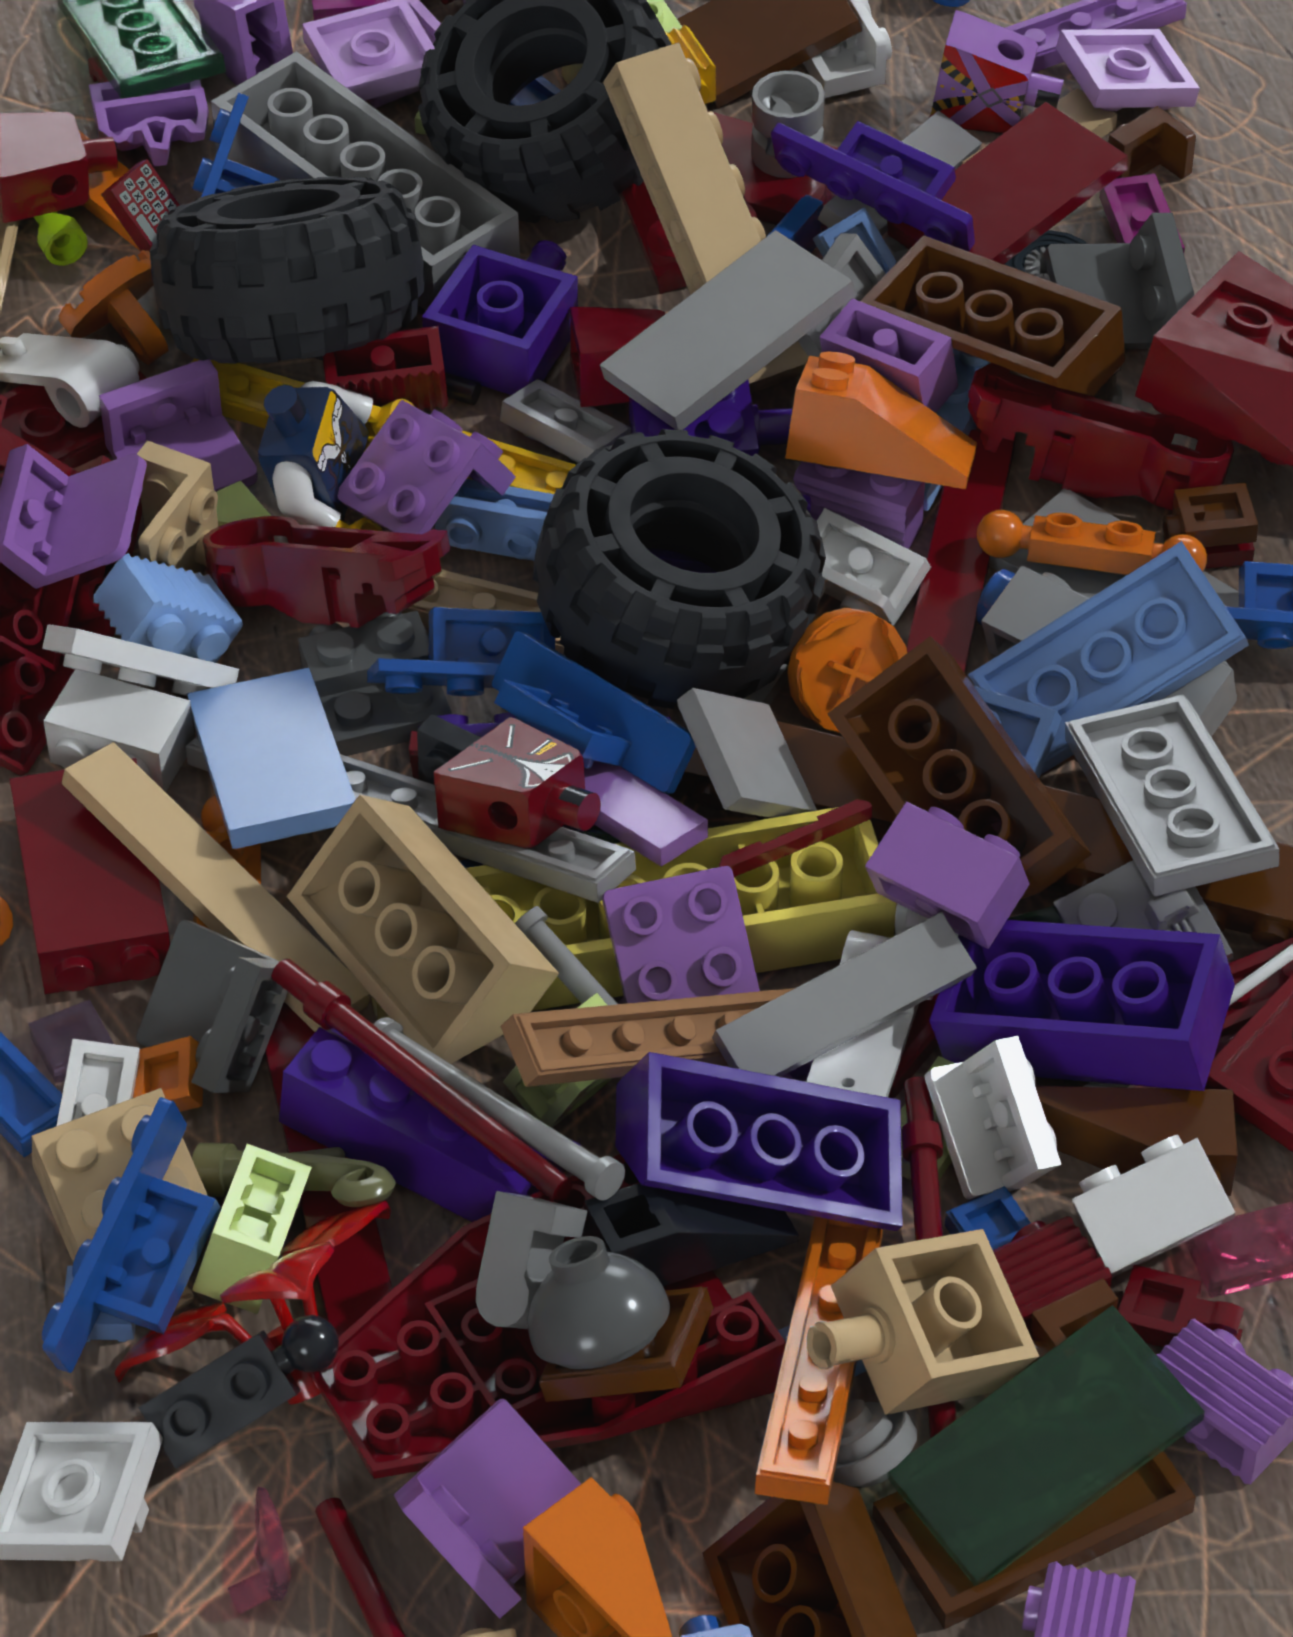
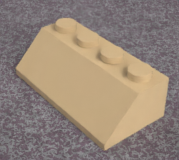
M360 794L286 896L387 1015L402 1025V1032L405 1036L450 1064L504 1035L500 1026L512 1014L530 1013L559 974L408 805Z

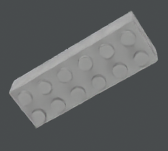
M297 51L211 101L214 126L220 108L231 112L238 93L249 96L227 157L231 161L277 177L280 181L338 176L339 178L366 177L372 178L374 181L383 180L396 187L402 193L406 207L411 209L417 220L425 277L424 292L418 298V305L425 311L472 245L520 259L518 212L478 183L465 178L463 172L452 164L447 165L437 153ZM215 143L217 152L220 144Z

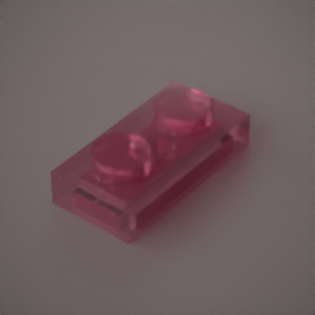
M1293 1202L1237 1215L1234 1219L1186 1242L1210 1298L1293 1277Z

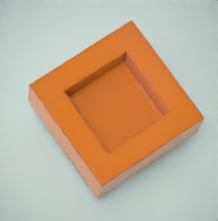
M187 1036L140 1049V1060L133 1098L161 1088L165 1098L174 1101L180 1112L202 1107L203 1088L191 1083L198 1065L196 1062V1050L199 1042L193 1037Z

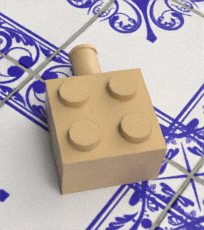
M161 1088L32 1135V1166L72 1262H74L77 1251L82 1243L87 1239H93L103 1218L102 1203L105 1192L115 1177H122L133 1154L131 1151L132 1138L139 1121L145 1115L151 1116L160 1097L165 1098ZM182 1137L163 1180L207 1195ZM186 1285L174 1312L184 1308L193 1301L194 1295L192 1290L188 1288V1285Z
M983 1229L875 1248L831 1285L844 1319L816 1322V1326L809 1328L806 1337L809 1356L819 1368L828 1369L834 1367L833 1365L862 1360L885 1415L993 1393L1039 1357Z

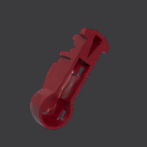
M990 363L975 371L968 393L969 402L967 408L976 426L981 430L980 439L985 450L996 453L1003 438L1013 441L1016 432L1027 434L1025 445L1035 447L1029 479L1039 482V479L1042 478L1063 484L1062 489L1094 498L1135 495L1144 498L1158 507L1172 511L1174 490L1223 485L1234 453L1232 441L1218 439L1209 434L1205 427L1182 417H1172L1164 414L1154 415L1010 374V369L994 363ZM1061 409L1081 414V417L1061 411ZM1175 433L1197 439L1195 450L1171 444Z
M262 516L230 522L212 529L203 538L208 574L231 606L251 607L270 605L301 623L332 625L335 622L349 623V626L353 628H359L385 612L388 614H398L433 594L435 589L433 578L442 572L440 557H443L450 551L447 530L432 529L424 534L299 525L297 520L283 516ZM274 536L287 537L288 543L274 542Z

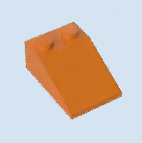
M828 351L820 353L819 357L809 356L795 389L785 459L966 489L976 453L977 442L870 366L855 363V358L851 355Z
M590 1477L523 1527L526 1602L558 1637H673L641 1532L640 1519L630 1503L621 1495L613 1494L610 1496Z

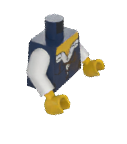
M316 381L307 382L301 388L281 385L272 389L266 395L264 407L269 417L259 446L258 459L276 497L278 508L284 517L297 520L299 525L382 531L381 526L365 517L350 525L346 524L344 518L348 507L338 499L339 487L364 453L370 433L365 426L366 422H371L373 431L377 435L401 399L379 407L373 405L372 397L349 389L345 390L340 386ZM402 399V400H404L405 402H407V403L413 405V404H412L411 402H409L408 400Z

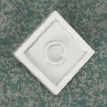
M26 1422L0 1494V1560L80 1561L92 1559L99 1561H122L132 1531L135 1533L142 1532L149 1511L144 1495L163 1441V1437L152 1422Z

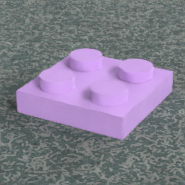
M391 0L302 24L304 42L318 67L364 101L401 90L419 87L425 52L429 49H435L407 0Z
M1160 29L1060 31L1056 50L1094 108L1118 111L1122 108H1154L1158 106L1162 110H1168L1172 107L1195 106L1200 87Z

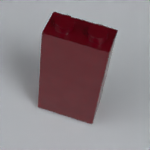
M132 758V760L137 764V759ZM64 770L9 778L45 995L64 991H80L93 986L129 980L139 981L158 976L170 947V937L159 879L62 784Z

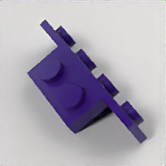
M859 121L855 123L837 150L781 123H777L771 131L775 159L788 173L797 177H804L806 175L825 184L836 196L844 200H852L854 198L874 208L887 221L895 224L903 222L924 232L927 237L968 252L975 244L972 216L942 201L956 180L954 166Z

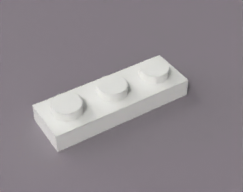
M51 624L47 625L42 649L65 654L64 667L100 674L103 663L119 667L117 679L134 684L155 687L157 677L173 680L171 692L187 696V693L236 683L239 673L238 668L77 628Z

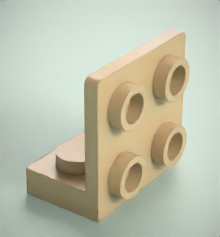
M147 440L137 453L147 463L141 494L145 530L138 540L140 559L147 558L149 562L156 560L159 565L165 562L167 567L174 565L176 569L183 567L185 572L191 569L194 574L202 573L207 567L203 547L204 535L218 527L216 510L218 495L214 491L211 463Z

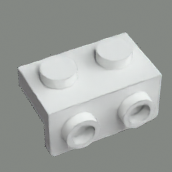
M847 0L859 20L862 28L861 32L803 62L810 76L821 83L825 91V98L885 84L886 60L891 59L892 56L891 41L884 27L879 28L872 18L868 0Z
M824 508L817 520L826 555L822 571V577L826 579L821 597L826 593L842 601L841 608L871 612L895 627L931 568L928 560Z
M1018 1036L995 1040L964 1062L935 1067L925 1074V1081L963 1196L966 1199H976L985 1194L992 1193L1003 1186L1008 1191L1021 1189L1061 1165L1056 1150V1136L1053 1128L1046 1120L1035 1088L1034 1071L1030 1062L1025 1058Z

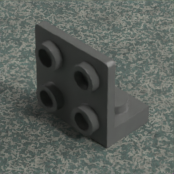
M1151 213L1131 243L1050 244L1044 251V258L1051 282L1122 307L1125 349H1150L1153 336L1195 295L1173 213Z
M180 921L137 1031V1042L150 1047L191 1036L199 1042L196 1050V1062L198 1065L191 1083L213 1093L250 1092L288 993L272 979V972L280 961L193 921Z

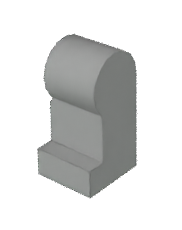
M496 1191L476 1286V1304L479 1313L486 1322L496 1327L528 1329L527 1318L533 1296L546 1276L552 1271L549 1256L555 1248L563 1244L564 1236L582 1237L587 1210L532 1196Z

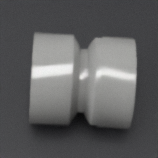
M784 70L766 75L753 87L751 157L755 166L764 173L781 178L797 177L784 170L775 159L771 131L777 123L788 126L823 143L824 128L822 125L824 120L825 91L821 83L814 77L799 71Z

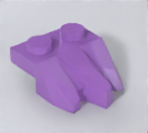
M198 70L89 84L98 138L113 137L115 146L120 151L132 150L143 145L153 165L163 166L168 163L172 141L182 140L192 143L205 139L209 110L204 88H201Z

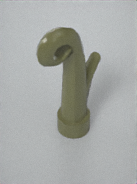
M202 1142L196 1146L193 1152L192 1160L209 1197L226 1198L244 1152V1150H238L233 1143ZM341 1147L275 1153L312 1167L303 1191H331L332 1196L344 1206L362 1208L381 1203L391 1196L396 1184L393 1175L385 1167L369 1161L345 1158V1152Z

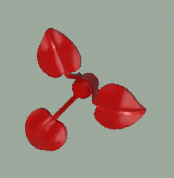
M387 1201L337 1213L320 1220L292 1239L281 1250L282 1258L271 1264L268 1269L254 1272L240 1279L221 1293L220 1297L223 1302L193 1308L171 1317L164 1334L153 1330L147 1332L135 1343L117 1366L114 1374L118 1382L120 1383L131 1366L177 1351L197 1340L206 1332L226 1331L240 1344L250 1339L252 1336L230 1314L225 1313L227 1308L224 1303L270 1299L281 1326L269 1332L267 1336L275 1348L282 1345L284 1331L294 1321L285 1299H302L305 1315L318 1316L313 1289L316 1275L334 1253V1246L352 1237L374 1218L389 1220L391 1209ZM297 1369L291 1372L301 1392L288 1400L290 1405L307 1401L321 1394L309 1373Z

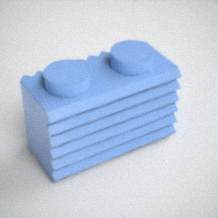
M127 553L118 560L94 593L93 603L99 604V611L105 612L104 619L110 620V627L116 628L115 634L120 635L121 640L217 663L226 652L230 643L243 627L242 619L209 574L205 576L200 572L194 574L191 569L185 572L183 567L176 569L174 565L167 567L165 562L159 565L156 560L149 562L147 558L141 560L138 555L132 558Z

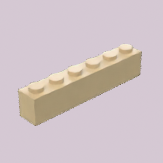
M678 42L617 62L603 84L690 294H692L766 238V234L761 222L756 217H751L743 198L745 186L742 175L734 164H729L721 145L723 133L720 122L712 111H707L699 92L701 80L698 69L690 58H685ZM799 341L795 342L748 379L750 394L794 379L804 370L809 357L802 349Z

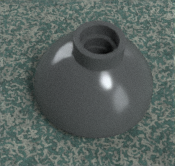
M585 1236L569 1240L551 1252L549 1263L552 1271L546 1276L533 1296L527 1324L533 1350L541 1359L570 1369H593L622 1361L647 1346L667 1320L670 1312V1303L665 1289L653 1272L633 1258L607 1252L602 1239Z

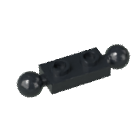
M301 1316L287 1326L282 1337V1345L277 1348L274 1347L263 1330L138 1407L146 1421L152 1422L163 1437L159 1453L165 1450L175 1469L296 1396L301 1390L292 1377L291 1372L296 1369L307 1373L318 1372L327 1368L334 1361L339 1349V1338L333 1325L320 1316ZM158 1453V1456H157V1459H156V1462H155L153 1471H154V1469H155V1467H156V1465H157L159 1453Z

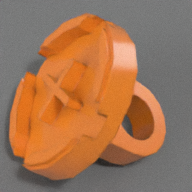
M142 250L138 254L139 260L135 254L129 257L125 256L88 281L79 293L84 301L76 309L70 303H66L59 314L58 320L69 335L74 338H83L111 323L136 356L149 365L169 350L161 331L138 302L154 285L150 252Z
M842 608L824 613L808 625L791 652L787 670L791 697L802 715L824 729L839 732L827 713L906 655V645L894 626L871 612Z

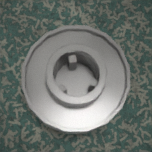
M861 1399L849 1401L833 1481L851 1487L865 1488L877 1485L893 1476L900 1469L904 1459L910 1454L917 1441V1429L908 1413L902 1411L885 1415L881 1404L878 1402L865 1403Z

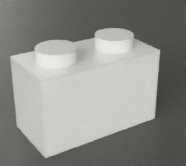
M76 669L44 719L50 763L67 768L114 742L131 759L136 758L138 766L165 792L187 757L185 746L195 739L190 700Z
M1178 1134L1171 1136L1141 1152L1146 1163L1122 1175L1117 1166L1113 1165L1079 1182L1083 1194L1072 1199L1073 1206L1098 1256L1102 1258L1104 1266L1109 1267L1112 1278L1132 1269L1134 1264L1140 1265L1234 1219L1235 1211L1198 1138L1183 1144Z

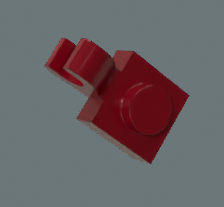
M1134 1264L1115 1318V1335L1164 1348L1165 1345L1170 1344L1174 1336H1178L1182 1328L1187 1327L1191 1319H1196L1212 1331L1223 1329L1231 1333L1240 1342L1243 1330L1239 1329L1243 1318L1244 1308L1230 1302L1200 1299L1202 1281Z

